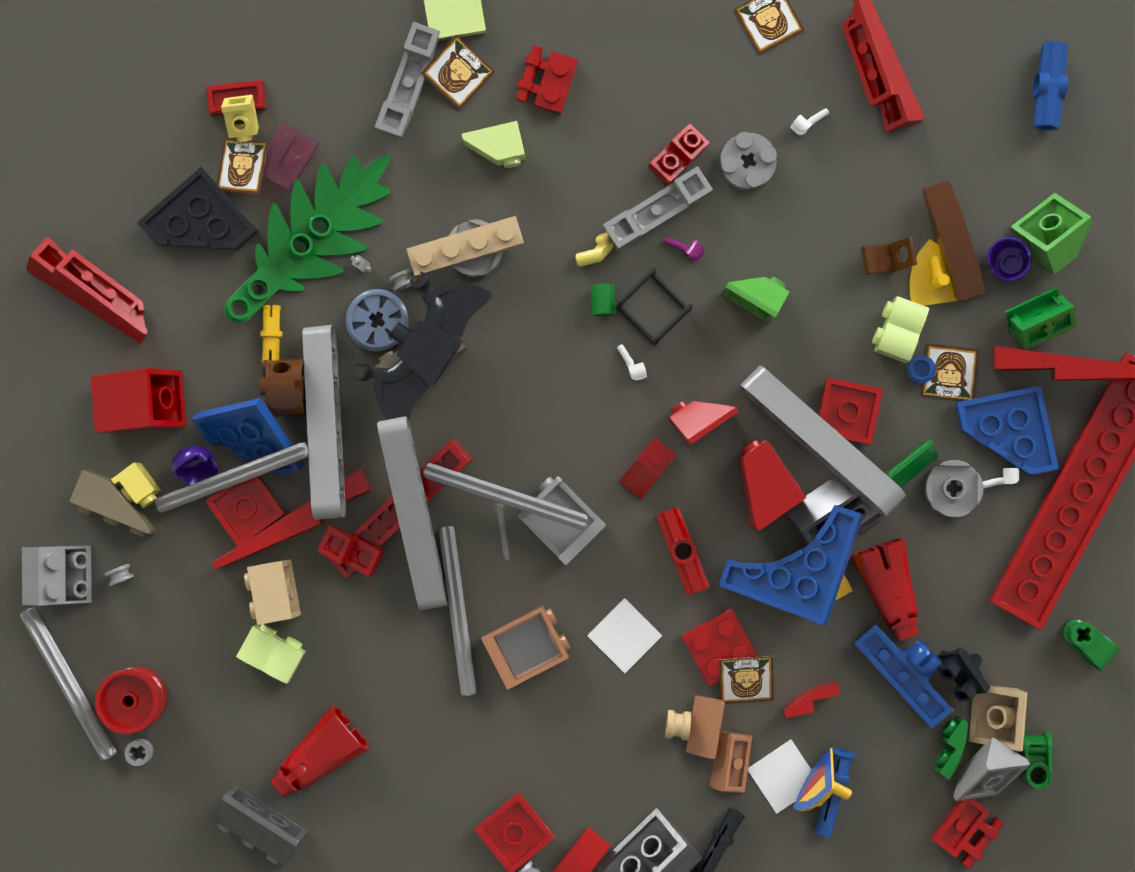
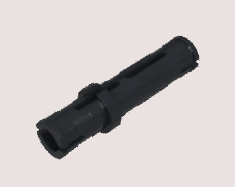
M728 808L718 829L714 828L712 832L713 838L694 872H714L726 848L734 842L733 836L745 818L742 813L734 808Z

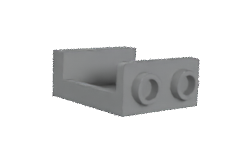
M559 476L554 480L549 477L539 486L538 489L541 493L536 498L586 514L588 516L586 528L580 530L520 510L521 513L517 517L567 565L606 524Z

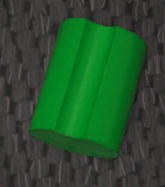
M614 284L591 285L592 316L616 315Z

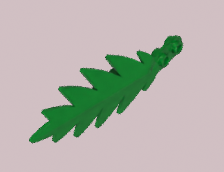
M352 155L343 171L339 189L326 164L322 163L315 184L314 208L298 179L294 181L290 202L291 231L278 206L272 204L267 228L268 255L260 244L255 246V261L258 270L224 305L225 317L234 324L247 322L278 290L302 292L305 287L293 279H321L340 275L344 272L343 268L317 256H342L367 250V245L339 232L369 229L383 223L381 218L358 207L371 204L389 195L390 190L377 182L384 173L390 156L380 157L362 169L357 158ZM254 286H259L263 293L255 295L252 289ZM233 307H242L243 314L236 315L233 312Z

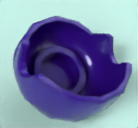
M1005 237L995 241L989 248L987 265L993 275L1000 281L1015 282L1023 279L1031 270L1032 256L1029 248L1022 240Z
M194 445L183 448L172 459V472L175 479L181 478L186 486L213 477L218 472L214 455L210 450L202 446Z

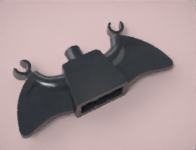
M420 271L424 278L423 283L420 285H416L413 279L410 278V283L414 289L422 292L424 295L422 299L427 306V314L424 322L418 321L413 330L400 322L393 328L389 337L402 344L397 353L400 359L389 368L376 367V370H371L368 365L362 363L353 365L362 367L364 370L361 377L352 376L355 380L367 381L370 378L374 379L376 401L387 420L407 416L409 421L414 404L429 389L426 383L432 387L436 385L463 343L458 337L463 336L468 321L491 299L492 294L489 290L469 284H449L431 291L429 288L430 281L424 272Z

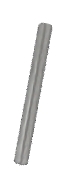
M306 443L293 445L158 497L155 500L157 510L161 513L307 458L309 457L308 446Z
M428 463L424 470L423 476L427 479L580 530L586 528L588 522L586 514L432 463Z
M453 526L439 528V537L460 690L462 696H470L476 694L477 691L455 530Z
M34 607L23 611L20 617L97 754L102 761L111 758L116 754V749L39 613Z

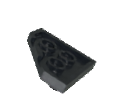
M199 167L137 222L154 243L161 246L238 250L259 232L202 167Z

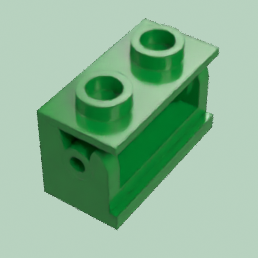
M1057 287L1005 311L1008 331L1024 350L1033 348L1077 327L1075 307L1063 295H1059Z

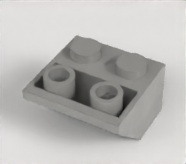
M91 545L22 547V605L41 606L92 602Z

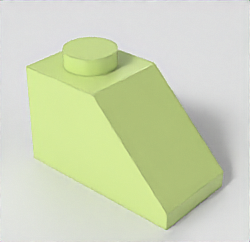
M517 121L462 134L466 147L497 166L504 165L505 168H512L520 165L522 160H526Z

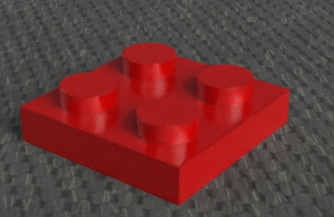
M827 377L818 415L847 441L872 445L883 389Z
M260 476L218 491L205 500L237 547L265 530L286 514Z
M732 608L681 635L708 686L720 681L719 659L758 657Z
M519 791L474 828L475 832L508 872H515L555 838L554 833Z

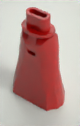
M905 538L892 539L852 554L850 557L857 571L870 591L889 629L894 630L897 641L918 635L919 632L915 623L919 621L918 617H916L918 616L917 603L910 576Z
M331 705L307 736L285 759L278 769V774L271 779L272 785L284 798L293 791L298 792L312 785L333 770L369 750L367 740L358 729L353 727L349 731L347 727L351 722L341 709Z

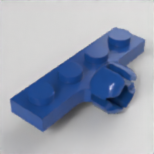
M876 623L854 640V644L931 729L954 711L953 707L929 682L930 676L939 669L940 661L933 651L930 652L929 646L924 642L916 641L908 649L901 650Z

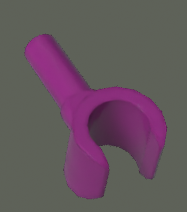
M666 237L664 241L665 244L684 252L691 260H698L705 252L704 246L696 240L689 247L669 237Z

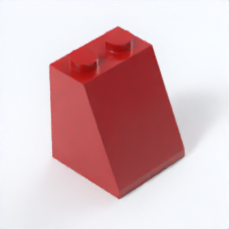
M143 368L91 376L95 433H121L186 427L182 370Z
M756 439L740 449L743 455L737 458L749 526L753 531H760L807 497L768 441L765 440L759 443Z

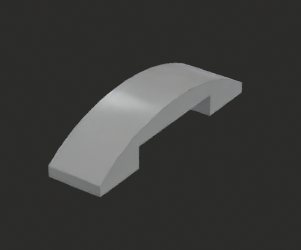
M416 22L412 23L404 45L403 57L388 98L382 105L375 129L402 138L425 84L426 78L421 72L433 60L440 35L439 30Z
M697 166L629 211L626 210L603 224V227L616 248L620 249L689 208L712 192L713 189Z

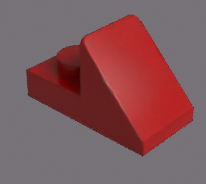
M654 438L619 482L639 499H642L677 455L657 438Z

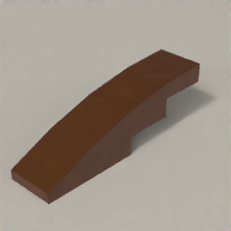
M948 180L923 188L922 191L935 243L939 244L945 271L949 272L955 299L960 301L986 293L971 237L951 181Z

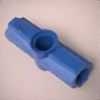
M1060 41L1044 42L1041 45L1039 72H1037L1033 84V97L1036 98L1033 128L1041 131L1058 130L1060 127L1062 101L1068 89V76L1065 75L1068 45Z

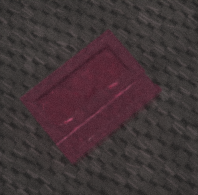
M283 121L267 146L263 176L291 192L294 181L299 179L319 147V142Z

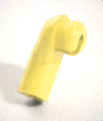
M607 233L596 237L597 246L594 249L576 253V261L579 267L601 262L613 249V241H611Z

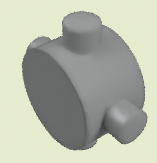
M359 255L350 258L352 266L364 274L366 271L371 272V264Z

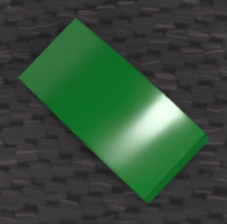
M956 716L954 720L951 718L944 725L941 740L950 746L947 750L943 749L935 759L937 765L934 767V770L947 779H950L956 770L967 739L968 722L959 716Z

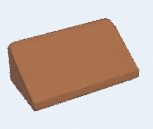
M695 695L690 736L686 745L687 753L715 760L725 705L723 700Z
M720 731L715 760L713 759L711 788L721 792L745 793L753 736Z

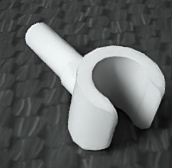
M825 108L808 120L799 115L790 128L796 134L802 136L815 122L829 115V111Z
M623 344L618 346L617 349L628 366L630 377L635 381L646 378L647 372L644 363L641 362L634 365L633 359Z
M1003 468V478L983 481V489L996 485L1017 483L1019 481V469Z

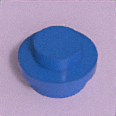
M925 355L913 357L907 365L909 378L919 384L929 382L936 372L934 361Z

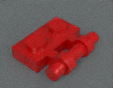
M533 45L530 55L526 56L524 62L526 68L523 77L518 80L516 100L526 103L528 95L532 94L537 96L534 107L561 115L578 59L551 51L548 61L540 59L543 48ZM536 70L544 72L541 85L533 83Z
M974 799L961 800L950 811L931 839L955 858L962 849L965 850L967 854L961 862L970 869L976 860L980 862L983 858V851L992 839L995 841L1000 835L998 831L1004 825V822L995 816L989 825L986 824L984 820L990 814L989 810ZM979 828L983 833L971 845L968 841Z

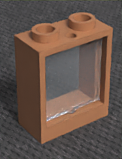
M542 605L481 637L507 690L569 658L567 651L571 650V647L564 634L558 635L554 627L558 624V621L551 608L545 610Z

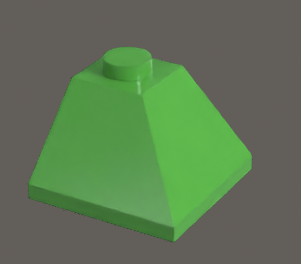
M1053 193L1013 224L1011 229L1017 238L1027 245L1036 262L1055 275L1077 258L1093 220L1091 216L1058 194Z
M760 277L728 282L720 295L769 324L777 316L789 291L785 289L786 285L775 277L770 279Z

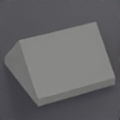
M992 737L960 768L953 797L956 801L998 795L1030 763L1028 759Z

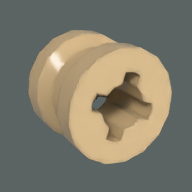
M667 710L665 738L672 739L676 736L688 741L691 727V712L685 711L679 714L674 710Z

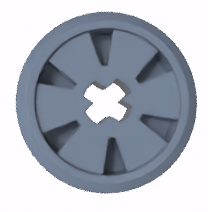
M372 289L361 293L352 301L347 310L346 327L350 337L357 345L371 352L389 351L400 344L389 337L398 322L409 328V314L406 306L400 298L386 290ZM379 313L383 314L382 320L385 322L382 327L378 325L377 328H373L371 317L373 315L378 316Z

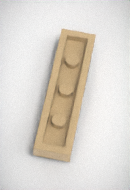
M513 216L407 248V253L414 276L419 277L422 276L420 271L429 274L524 245L517 218Z

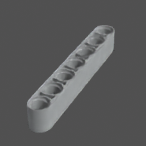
M333 325L303 328L302 337L311 509L315 520L340 518L346 515L336 332Z
M759 365L739 385L740 389L749 399L883 517H886L906 496L905 492L891 478L764 367Z
M404 416L377 422L379 438L419 611L448 606L446 586L408 418Z

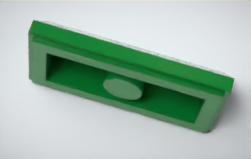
M932 440L923 441L886 471L885 474L902 488L938 458L934 442Z

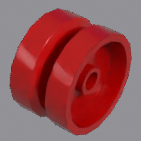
M134 666L114 672L102 681L96 691L95 708L97 716L104 726L116 733L131 734L139 732L158 721L166 710L168 701L166 684L157 673L145 667ZM129 696L133 697L134 701H130Z

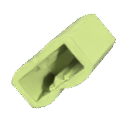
M898 296L892 302L887 301L882 313V317L886 318L883 328H877L872 343L876 344L874 352L903 363H908L915 351L929 308Z
M267 624L252 626L236 657L262 670L273 678L288 684L306 653L301 648L303 644L288 636L286 640L275 635L277 630Z

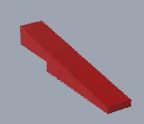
M998 346L992 349L993 371L1051 370V381L1135 380V364Z
M455 439L450 440L420 469L427 503L446 486L423 476L428 463L460 473L474 460ZM393 495L352 535L380 548L400 530ZM327 558L346 579L356 571L346 564H339Z
M359 469L344 479L346 502L372 491L363 469ZM310 500L212 562L214 569H221L325 524L323 519H314Z

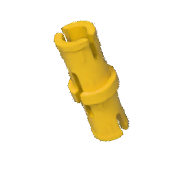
M263 305V330L260 331V337L263 338L261 362L263 360H270L271 351L272 360H279V343L283 334L280 331L281 306L272 305L271 317L270 305Z

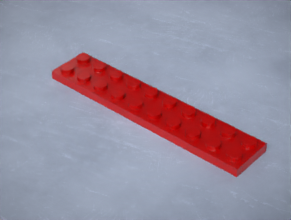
M1124 353L1119 362L1135 364V357L1129 353ZM1135 380L1108 381L988 601L1039 630H1042L1135 459Z

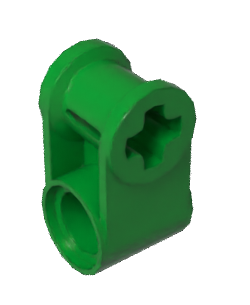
M1072 619L1067 621L1062 628V635L1065 641L1099 671H1103L1120 651V648L1112 640L1100 633L1088 622ZM1078 628L1080 629L1079 632L1082 634L1081 638H1078L1079 635L1076 632Z
M1024 732L1023 751H1018V754L1028 759L1030 763L1019 775L1020 779L1026 785L1036 789H1044L1052 781L1053 742L1049 732H1044L1043 735H1026ZM1039 767L1041 776L1039 780L1032 782L1030 773L1032 769Z

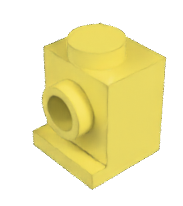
M253 95L224 98L221 109L222 113H224L228 137H236L238 142L252 140L253 135H257L259 129ZM238 119H241V120H243L245 123H244V124H236L235 121L238 120Z
M132 463L111 479L114 484L123 486L121 491L131 503L134 501L136 504H140L142 508L152 504L157 499L155 495L161 491L142 463Z

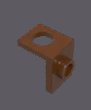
M912 237L888 244L861 247L866 275L896 272L917 265ZM902 246H905L908 251V258L905 262L900 258Z

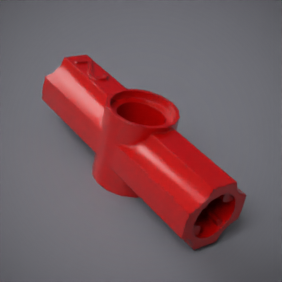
M679 506L655 515L686 595L688 596L710 587L698 557L696 546L691 539ZM680 543H686L690 547V554L685 559H679L675 554V548Z

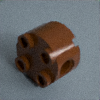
M263 360L262 371L265 378H260V394L266 395L264 403L273 417L306 415L304 360Z

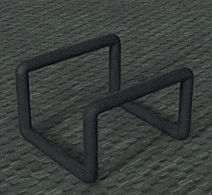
M654 267L617 302V309L653 345H657L692 310L693 305H686L655 274L656 268ZM650 277L683 309L655 338L623 307V304Z

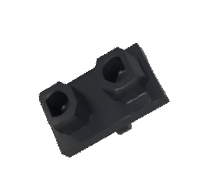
M962 647L950 652L943 650L938 655L942 662L938 672L947 681L955 680L957 686L953 694L958 701H969L976 694L987 693L991 688L978 668L983 662L978 653L969 655Z

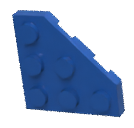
M1041 385L955 403L960 430L1027 475L1059 469Z
M261 398L198 412L191 419L206 442L217 446L219 443L233 449L232 454L249 462L293 446ZM299 460L270 472L278 476L299 472L305 463L303 460Z

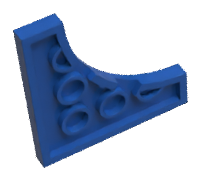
M834 505L827 521L816 535V538L805 548L781 560L770 563H743L727 559L719 586L816 623L827 625L864 514Z

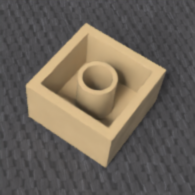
M291 559L247 567L248 573H245L244 580L246 589L248 591L251 590L253 602L249 604L252 619H256L257 625L292 619L301 615Z

